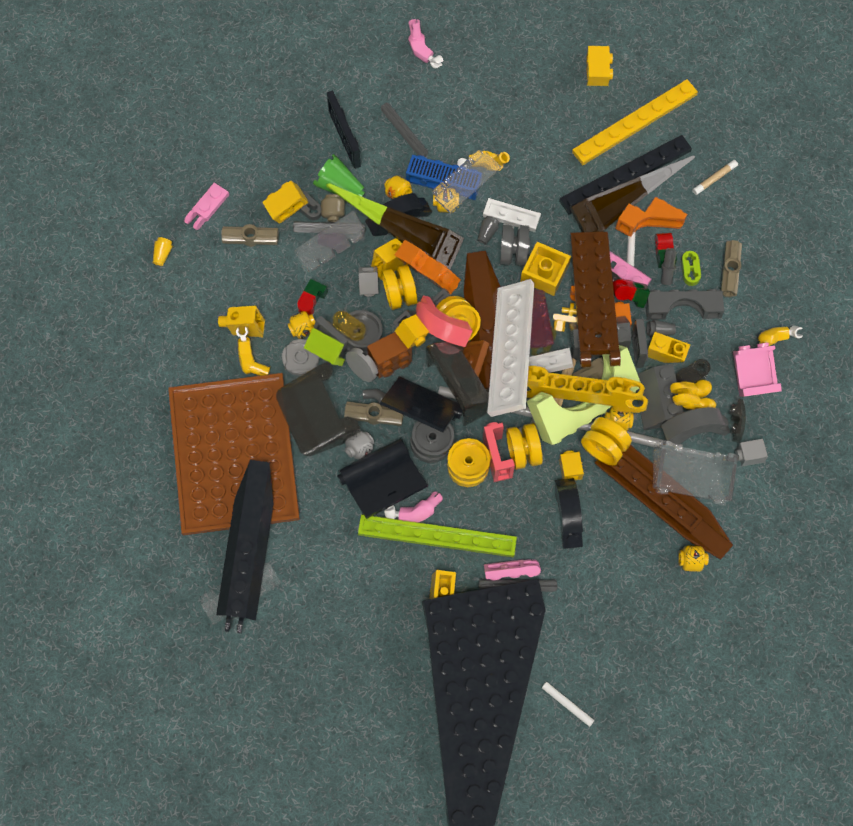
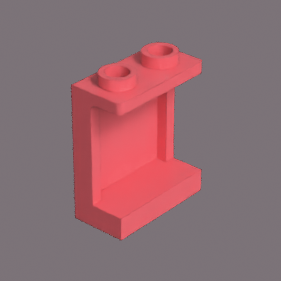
M497 422L487 424L483 431V443L489 450L490 470L494 482L513 478L515 467L513 459L505 461L500 459L496 440L502 439L504 426L503 423L498 424Z

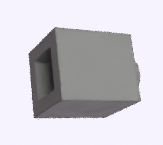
M359 267L360 295L364 294V296L370 297L379 294L377 267Z
M763 439L741 442L735 451L737 461L741 462L742 467L764 463L768 457Z

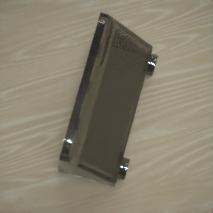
M329 361L318 365L281 387L276 393V400L300 452L305 456H313L345 444L347 438L360 431L359 424L354 418L347 416L339 419L322 381L328 380L333 372Z

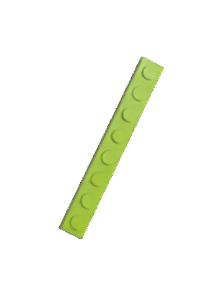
M361 515L358 536L514 558L517 539L515 536L374 516L366 519L364 515Z

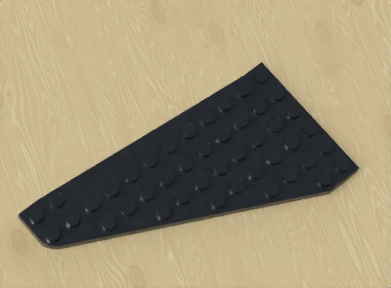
M539 579L422 601L428 630L448 826H495L546 611Z

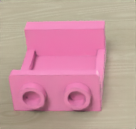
M769 343L757 344V348L750 349V345L738 347L739 351H733L740 397L782 391L781 383L777 384L773 356L775 346H769Z

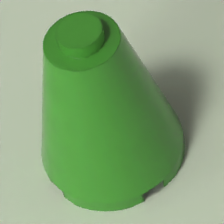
M334 154L332 155V160L329 158L319 171L318 181L314 180L313 185L333 194L336 193L329 189L326 184L330 183L361 197L365 194L363 191L364 186Z

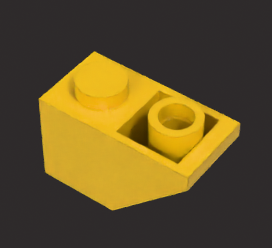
M654 332L648 348V357L663 363L684 362L691 344Z

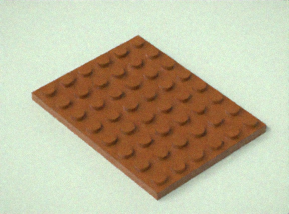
M278 373L169 387L182 535L230 529L234 499L250 460L270 462L274 502L271 524L300 520L283 374Z

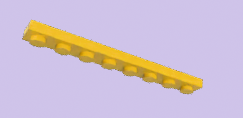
M686 79L572 150V153L582 165H585L698 94V91Z

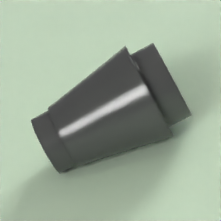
M486 216L482 220L477 241L487 245L498 230L499 221L491 216Z
M653 319L648 321L646 332L651 337H653L654 332L665 336L675 335L676 326L675 324Z

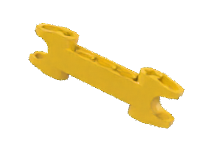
M529 366L527 387L531 390L527 391V398H533L537 394L544 392L552 395L553 398L609 405L619 412L639 413L647 409L648 399L643 396L645 387L638 381L621 377L601 380L549 373L545 368L539 366ZM632 387L640 388L638 393H634L630 389ZM634 400H641L643 405L635 407L632 402Z

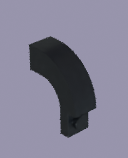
M415 193L396 197L383 204L386 207L413 217H428L432 213L425 198H418ZM369 217L366 219L365 222L373 236H382L389 233Z
M574 478L555 480V497L560 513L563 549L583 547L582 514L576 482Z

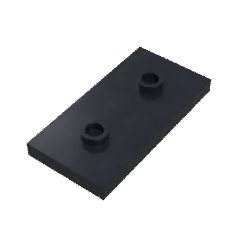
M333 90L327 92L328 112L353 168H359L361 163L357 139L351 132L344 110L340 107Z

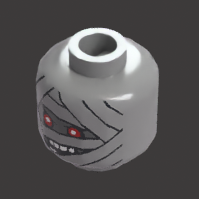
M357 431L346 439L345 451L349 457L361 459L373 451L374 440L368 432Z

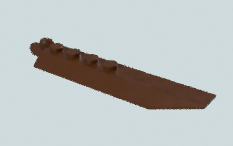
M486 251L467 253L463 291L464 299L479 313L481 319L480 328L471 339V342L485 340L489 343L479 377L476 378L478 394L486 390L489 391L497 292L498 288H500Z
M630 445L625 452H622L623 455L617 465H607L599 460L594 463L682 537L696 546L703 547L706 552L721 560L733 546L712 512L633 446Z

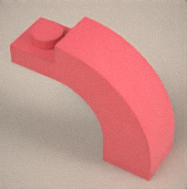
M423 295L421 302L417 304L416 315L429 330V333L446 342L466 347L473 331L468 322L445 315L435 307L430 297Z

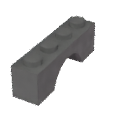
M696 289L688 291L670 290L669 292L652 290L646 301L647 320L666 319L671 309L682 305L690 306L697 310L702 319H721L724 313L723 291H717L716 289L698 291Z

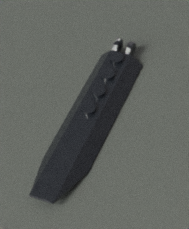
M249 461L234 499L216 612L217 616H227L225 632H229L231 629L232 617L239 618L237 624V633L242 634L244 619L256 621L274 505L270 462Z

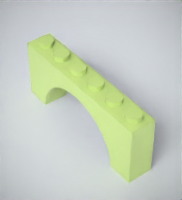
M619 345L621 355L620 366H610L609 354L602 355L604 370L601 380L621 377L640 382L627 347ZM632 387L630 390L636 393L640 388ZM544 392L526 401L542 441L552 445L561 442L564 437L575 433L579 427L589 424L593 418L604 414L607 409L612 407L583 402L574 407L562 408L556 403L552 395Z

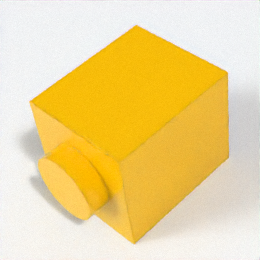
M415 314L402 320L395 333L409 349L415 345L416 347L421 346L426 341L425 337L429 330Z
M566 451L560 454L559 463L562 479L574 478V480H581L584 472L580 452Z

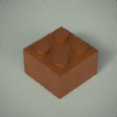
M395 332L367 346L368 356L372 358L377 366L378 373L376 375L378 378L383 376L384 378L389 377L395 370L399 368L404 369L412 362V347L408 349Z

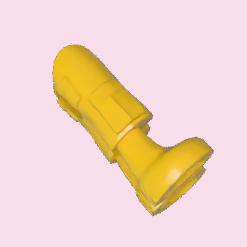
M699 380L695 384L687 381L675 382L670 387L671 393L678 394L672 397L676 405L690 410L707 407L716 408V402L713 399L703 398L712 390V385L707 380Z

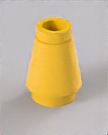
M162 237L157 238V241L154 243L153 264L164 265L172 249V241Z

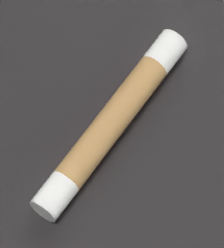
M731 161L692 189L693 193L698 195L737 167V161Z

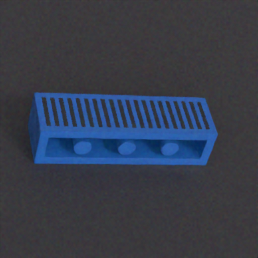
M412 155L406 171V180L410 183L435 190L454 189L456 193H459V196L476 200L482 181V173L473 169L467 170L458 165L445 164L440 160H430L421 155Z

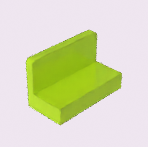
M316 328L311 330L304 349L333 365L342 366L345 361L344 358L339 356L344 347L343 343Z

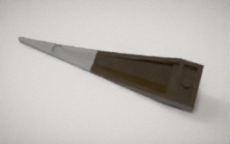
M690 156L587 197L569 207L581 231L603 232L619 219L628 204L633 206L660 184L693 160L695 156Z

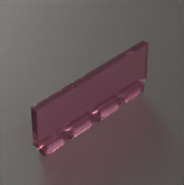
M534 289L530 348L547 347V345L554 344L545 292Z

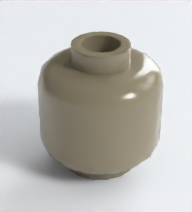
M337 194L326 195L321 201V216L328 219V222H338L339 218L345 215V202Z

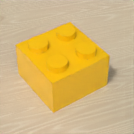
M536 242L521 273L520 282L531 279L534 282V288L555 296L569 267L571 256Z

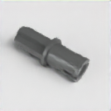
M674 248L666 249L664 263L661 266L663 269L661 283L664 285H671L673 283L677 254Z

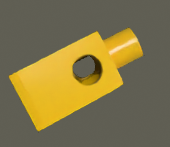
M396 238L374 250L371 267H377L378 277L381 280V271L391 268L395 272L398 266L404 265L395 256V253L402 244Z
M257 306L228 308L227 316L218 317L219 327H228L232 335H237L236 330L238 327L239 332L244 335L246 333V326L249 330L246 336L263 337L265 319Z

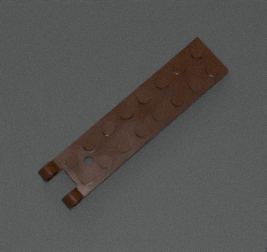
M608 232L571 233L581 367H591V355L609 354L610 366H620L621 355L618 342Z

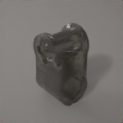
M699 359L688 367L681 369L675 374L676 381H687L695 384L699 380H705L711 369L709 362Z

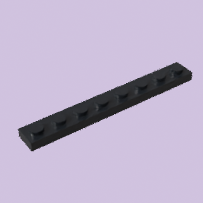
M680 135L561 197L559 202L567 214L570 215L572 212L569 207L583 199L653 172L691 152L692 148L684 136Z

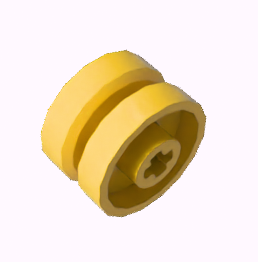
M408 264L397 267V278L391 268L381 271L386 297L391 310L402 307V298L407 306L417 304L415 282Z
M449 296L441 300L436 306L445 315L468 322L473 330L468 341L477 334L481 320L479 313L464 298Z
M598 417L591 425V430L587 431L581 439V444L597 460L607 465H617L623 455L622 452L628 449L632 439L620 425L607 418Z
M535 424L523 425L522 434L516 426L507 428V445L510 458L514 462V469L525 468L527 460L532 467L542 465L541 443Z
M467 438L453 444L447 458V470L453 482L463 487H473L482 483L488 476L490 454L483 443Z

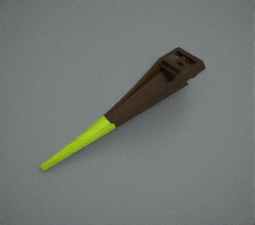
M330 183L326 184L329 189L402 243L404 240L410 242L424 251L429 257L442 263L449 270L451 269L464 240L463 237L450 229L391 209Z

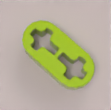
M686 251L681 259L683 280L687 285L695 286L701 278L699 257L694 251ZM688 257H691V260H693L692 266H690L689 260H687ZM690 271L693 272L694 280H691V277H689Z

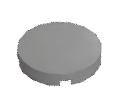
M293 340L283 350V365L293 375H308L319 364L320 357L304 349L307 340Z
M352 348L346 354V361L349 367L363 381L372 382L378 373L375 362L370 356L362 354L363 350Z

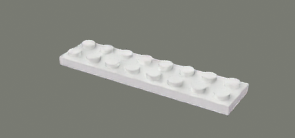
M531 279L498 288L487 412L491 417L526 409L534 282Z

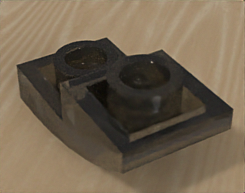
M740 398L736 404H732L729 412L732 415L730 421L734 422L731 434H734L732 441L737 443L743 437L746 423L745 405L743 399Z

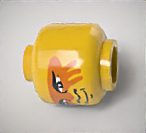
M393 176L385 182V194L391 199L412 193L410 182L400 176Z

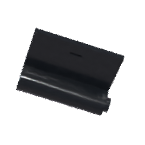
M400 376L380 402V405L441 432L446 430L452 420L460 419L464 412L461 403Z
M401 438L338 470L339 475H337L342 486L346 485L366 519L428 487V484L411 460Z

